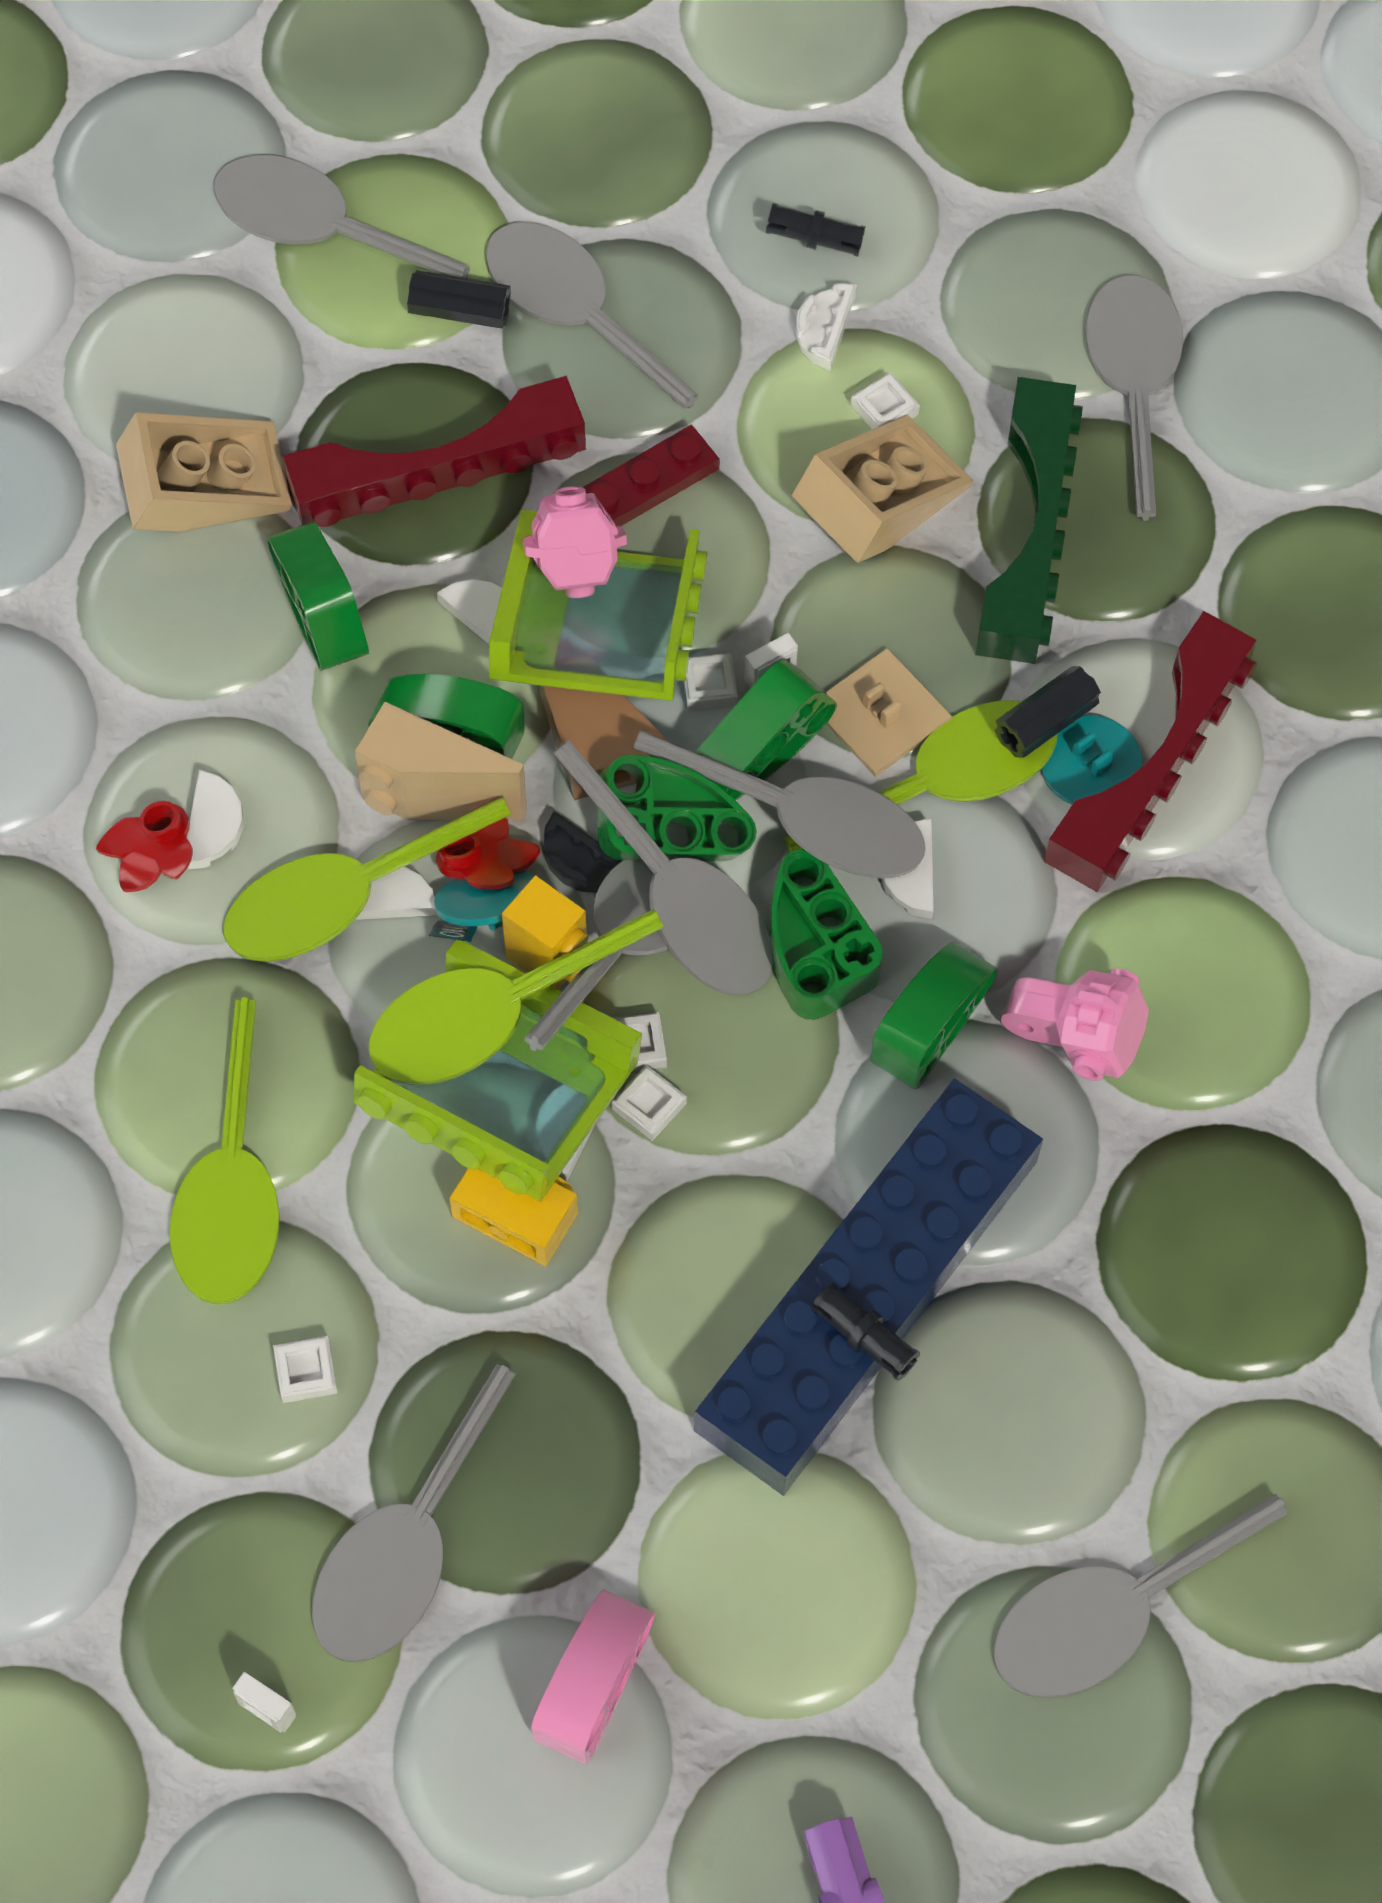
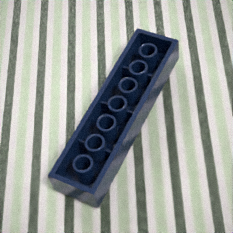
M954 1078L695 1410L694 1432L784 1496L882 1367L862 1350L855 1353L847 1346L848 1339L811 1311L817 1296L830 1283L837 1284L840 1290L868 1312L876 1310L884 1317L883 1324L903 1340L1038 1161L1043 1138Z

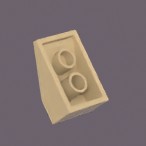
M136 412L116 443L133 530L181 532L287 512L292 507L274 421Z
M906 415L816 453L791 496L840 545L845 553L850 555L857 563H860L891 548L969 489L974 480L909 415Z
M384 702L354 751L362 799L365 800L370 808L380 814L391 815L393 813L407 820H455L501 797L504 798L511 812V815L505 817L508 820H523L527 814L524 764L387 702Z

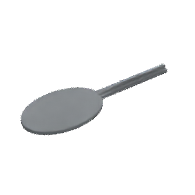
M252 155L231 161L216 176L214 191L221 210L237 226L257 237L282 244L303 245L321 242L339 233L437 274L468 279L467 274L470 271V266L347 217L345 200L338 187L326 175L303 162L275 155Z
M531 222L508 224L498 229L492 235L486 252L488 269L494 283L511 286L510 302L538 320L555 325L574 326L587 322L684 409L686 407L690 409L694 405V401L698 399V394L602 311L606 300L605 280L597 262L582 245L557 229Z
M1124 275L1106 283L1094 297L1087 317L1086 343L1090 359L1100 377L1114 390L1129 396L1137 517H1142V521H1148L1149 517H1156L1148 395L1161 390L1175 374L1183 348V330L1177 308L1166 291L1148 278L1138 275Z
M640 730L633 746L634 749L656 758L675 762L696 771L707 779L777 807L778 817L782 826L799 846L817 859L845 872L871 878L900 877L915 870L925 855L924 837L914 820L893 801L860 784L831 777H808L796 780L783 789Z
M570 740L555 750L554 755L654 873L649 890L650 908L657 912L664 926L658 932L675 959L697 980L721 993L736 996L747 995L763 987L768 981L773 967L771 939L758 909L741 887L725 873L706 862L693 858L669 860Z
M623 860L610 871L601 883L593 905V925L598 936L651 911L649 890L654 873L643 860ZM656 931L581 969L525 1036L524 1041L530 1044L529 1049L536 1052L537 1049L543 1050L622 953L643 956L667 950L668 948L659 932Z
M496 1364L413 1504L389 1505L368 1514L343 1535L329 1554L316 1583L312 1603V1620L318 1641L327 1653L334 1658L346 1662H362L381 1656L404 1640L428 1610L440 1582L444 1561L441 1533L431 1515L516 1374L510 1371L508 1367Z
M1275 1494L1137 1579L1120 1569L1106 1566H1088L1062 1572L1041 1582L1027 1592L1012 1607L999 1628L994 1645V1662L1000 1677L1015 1691L1038 1698H1056L1073 1695L1103 1682L1117 1672L1140 1646L1150 1621V1597L1288 1514L1285 1502Z

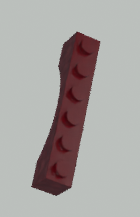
M566 375L520 388L507 406L485 425L463 438L439 447L409 453H376L355 450L328 442L282 455L287 484L301 524L304 525L315 521L318 527H329L338 523L341 519L363 513H378L394 504L412 499L424 500L436 492L457 486H473L485 478L503 473H518L531 465L552 459L564 460L570 458L577 452L586 450L585 422Z
M1205 611L1202 612L1177 651L1172 670L1176 694L1175 721L1164 743L1144 766L1126 780L1100 793L1074 801L1049 838L1044 859L1046 864L1095 892L1099 891L1107 877L1113 880L1119 877L1130 857V853L1125 850L1133 838L1142 841L1147 835L1156 818V814L1151 811L1159 799L1166 803L1170 800L1182 778L1177 772L1185 761L1190 764L1196 761L1207 741V737L1203 736V733L1210 723L1219 726L1232 703V699L1228 698L1229 694L1235 686L1243 689L1251 678L1257 666V662L1251 659L1257 641L1255 638Z

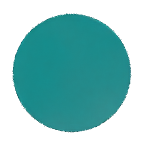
M1083 715L1057 734L1055 750L1049 761L1041 769V774L1049 789L1057 797L1072 805L1077 799L1100 793L1126 780L1142 767V754L1133 735L1121 724L1102 716Z
M525 871L514 874V884L496 890L472 887L465 879L455 878L445 884L435 895L434 905L436 913L442 920L454 925H488L489 929L493 931L503 926L502 912L534 876Z

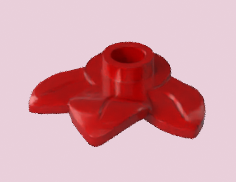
M157 801L148 805L142 811L140 817L121 819L103 835L96 846V850L102 855L122 859L119 883L123 892H137L147 889L157 881L161 873L170 879H178L187 870L193 856V847L186 838L190 828L189 817L180 806L169 801Z
M503 818L439 849L436 855L438 870L447 877L465 879L472 887L496 890L514 884V874L529 868L541 851L538 844L508 838V819Z

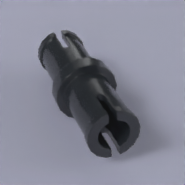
M773 203L768 218L769 224L766 227V234H775L806 242V248L816 250L818 245L858 257L866 226H858L826 218L825 212L815 210V213L811 214Z
M830 1283L813 1302L814 1305L811 1307V1311L848 1339L847 1346L855 1353L862 1350L892 1374L895 1380L899 1381L904 1378L916 1364L920 1351L912 1348L883 1324L884 1317L876 1310L868 1312L840 1290L837 1284Z

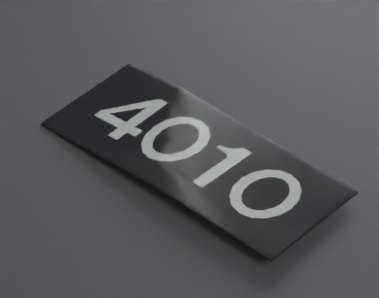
M437 921L431 929L429 936L471 942L478 926H460L446 921Z

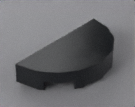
M553 811L545 825L543 853L550 871L563 884L580 892L597 893L605 877L622 860L612 859L606 855L597 840Z

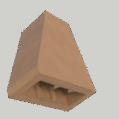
M588 659L575 663L563 661L556 663L554 667L555 670L562 672L604 676ZM539 685L540 698L557 749L570 740L599 776L604 768L620 756L629 754L651 756L633 748L640 730L668 741L624 695ZM563 765L573 799L578 800L589 797ZM616 770L614 773V783L618 789L636 784L635 778L628 771Z

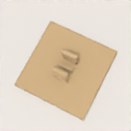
M888 648L826 692L837 703L836 711L826 725L874 777L919 746L934 730L953 718Z

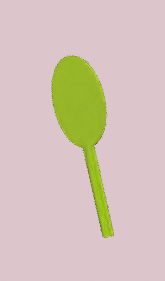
M1003 700L977 705L952 716L953 718L934 730L925 739L916 758L915 775L878 793L897 805L925 791L950 801H977L995 797L1022 785L1046 765L1055 750L1057 734L1026 757H1014L1006 747L1002 746L995 732L997 729L996 720L1022 701ZM790 836L784 838L789 853L797 849H803Z
M501 797L364 864L350 856L325 853L302 857L278 866L254 881L234 901L224 921L225 940L236 954L255 961L283 960L312 951L338 936L356 920L369 899L371 882L511 815V812L504 798Z
M653 909L512 981L496 971L481 968L458 969L428 978L396 998L377 1020L369 1040V1054L372 1063L387 1079L407 1085L435 1084L468 1073L494 1056L510 1039L520 1020L522 999L664 928L657 912Z
M241 997V1000L235 999L221 1149L205 1155L190 1169L177 1192L170 1220L171 1253L182 1282L197 1298L217 1305L237 1301L254 1289L272 1261L279 1235V1203L273 1181L259 1159L243 1150L256 1000H249L248 997Z

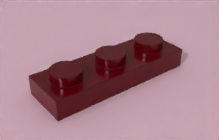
M691 424L582 488L585 489L586 494H595L616 526H623L719 470L720 458Z

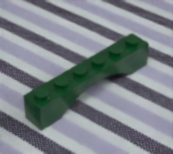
M1018 377L1007 445L1020 462L1031 488L1035 508L1034 527L1018 557L1003 574L986 586L975 654L977 656L1035 664L1039 645L1049 646L1053 616L1044 615L1045 602L1055 603L1059 573L1050 572L1051 560L1061 561L1065 531L1056 529L1057 518H1067L1071 489L1062 487L1063 476L1073 477L1077 447L1068 446L1069 434L1079 435L1083 406L1074 405L1076 385Z

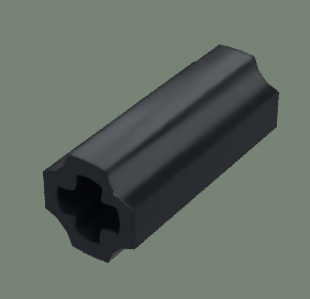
M416 270L415 273H412L409 284L408 313L503 329V326H506L509 315L511 286Z
M1071 666L996 720L997 729L995 732L1002 746L1006 747L1014 757L1024 758L1100 704L1099 694L1101 691L1094 678L1089 676L1081 666Z

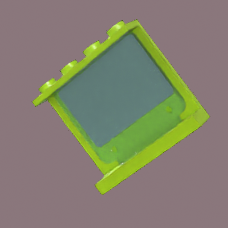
M521 509L489 640V679L673 701L677 680L686 681L690 651L682 649L683 646H693L696 617L689 616V613H699L702 584L695 583V581H704L708 552L699 551L700 530L690 529L684 559L617 551L618 560L607 584L594 586L595 593L591 596L570 598L565 596L564 590L554 589L533 557H526L523 549V539L532 535L531 524L538 511Z
M455 940L446 952L445 972L458 969L481 968L503 974L511 981L526 974L465 941ZM548 986L521 1000V1016L514 1033L494 1056L477 1068L459 1077L440 1083L407 1085L386 1078L376 1068L371 1071L360 1065L354 1073L353 1102L359 1105L369 1116L376 1119L384 1118L406 1130L414 1140L423 1144H432L453 1155L461 1165L469 1169H479L500 1180L513 1193L526 1194L541 1202L638 1064L642 1033L582 1002L543 1050L537 1049L536 1052L529 1049L530 1044L524 1041L525 1036L562 993L556 988Z

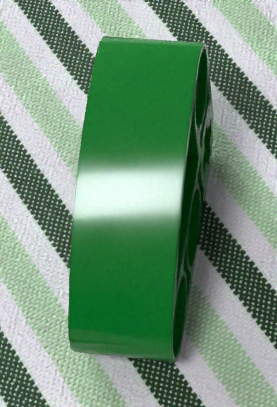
M313 521L267 537L268 547L282 586L320 671L368 655L369 648L351 586L317 523Z
M780 660L763 673L695 752L766 781L801 751L828 723L836 711L837 703L801 669L787 660ZM714 782L735 800L746 795Z
M407 674L389 679L368 723L370 727L384 702H387L513 759L525 733L524 707L516 696L501 688L482 682L442 674Z
M629 754L614 760L600 774L602 780L669 860L693 858L700 861H729L750 849L755 842L757 830L751 816L732 796L694 770L656 757ZM616 770H625L633 775L636 781L634 794H626L618 790L614 783V773ZM597 806L598 840L604 853L612 859L622 861L642 860L629 843L627 845L624 844V837L616 836L615 826ZM669 822L679 823L686 829L688 841L685 847L675 846L667 838L666 828ZM720 823H728L736 829L739 837L736 847H727L720 841L717 833Z
M804 849L791 851L784 857L780 865L774 886L770 923L773 967L780 989L790 1008L804 1019L816 1020L860 998L876 987L880 978L883 949L878 938L828 864L817 859ZM798 876H806L812 879L814 883L800 886L795 884L792 879ZM824 917H834L841 924L835 927H827L818 920ZM807 982H816L825 989L822 992L809 993L800 986Z
M954 941L945 945L921 968L883 1017L873 1037L870 1061L917 1090L924 1083L990 989L997 975L998 968Z

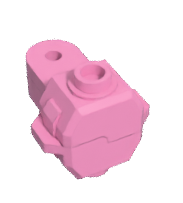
M576 486L560 488L555 491V494L545 496L539 501L540 507L531 524L532 535L523 539V549L526 557L534 558V561L555 590H564L565 596L570 598L588 597L595 593L594 586L607 584L618 560L617 548L627 544L626 533L623 527L616 526L594 493L586 494L584 488Z
M1119 968L1110 970L1109 974L1089 970L1072 985L1034 978L1018 979L1002 1014L1001 1022L1006 1029L1021 1038L1063 1047L1070 1060L1072 1069L1077 1075L1088 1080L1100 1081L1104 1075L1119 1078L1133 1063L1145 1033L1149 1009L1139 987L1140 979L1132 972Z

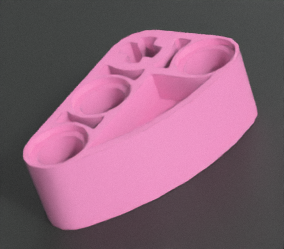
M602 1589L575 1632L541 1699L531 1726L533 1741L588 1765L646 1642L656 1612Z

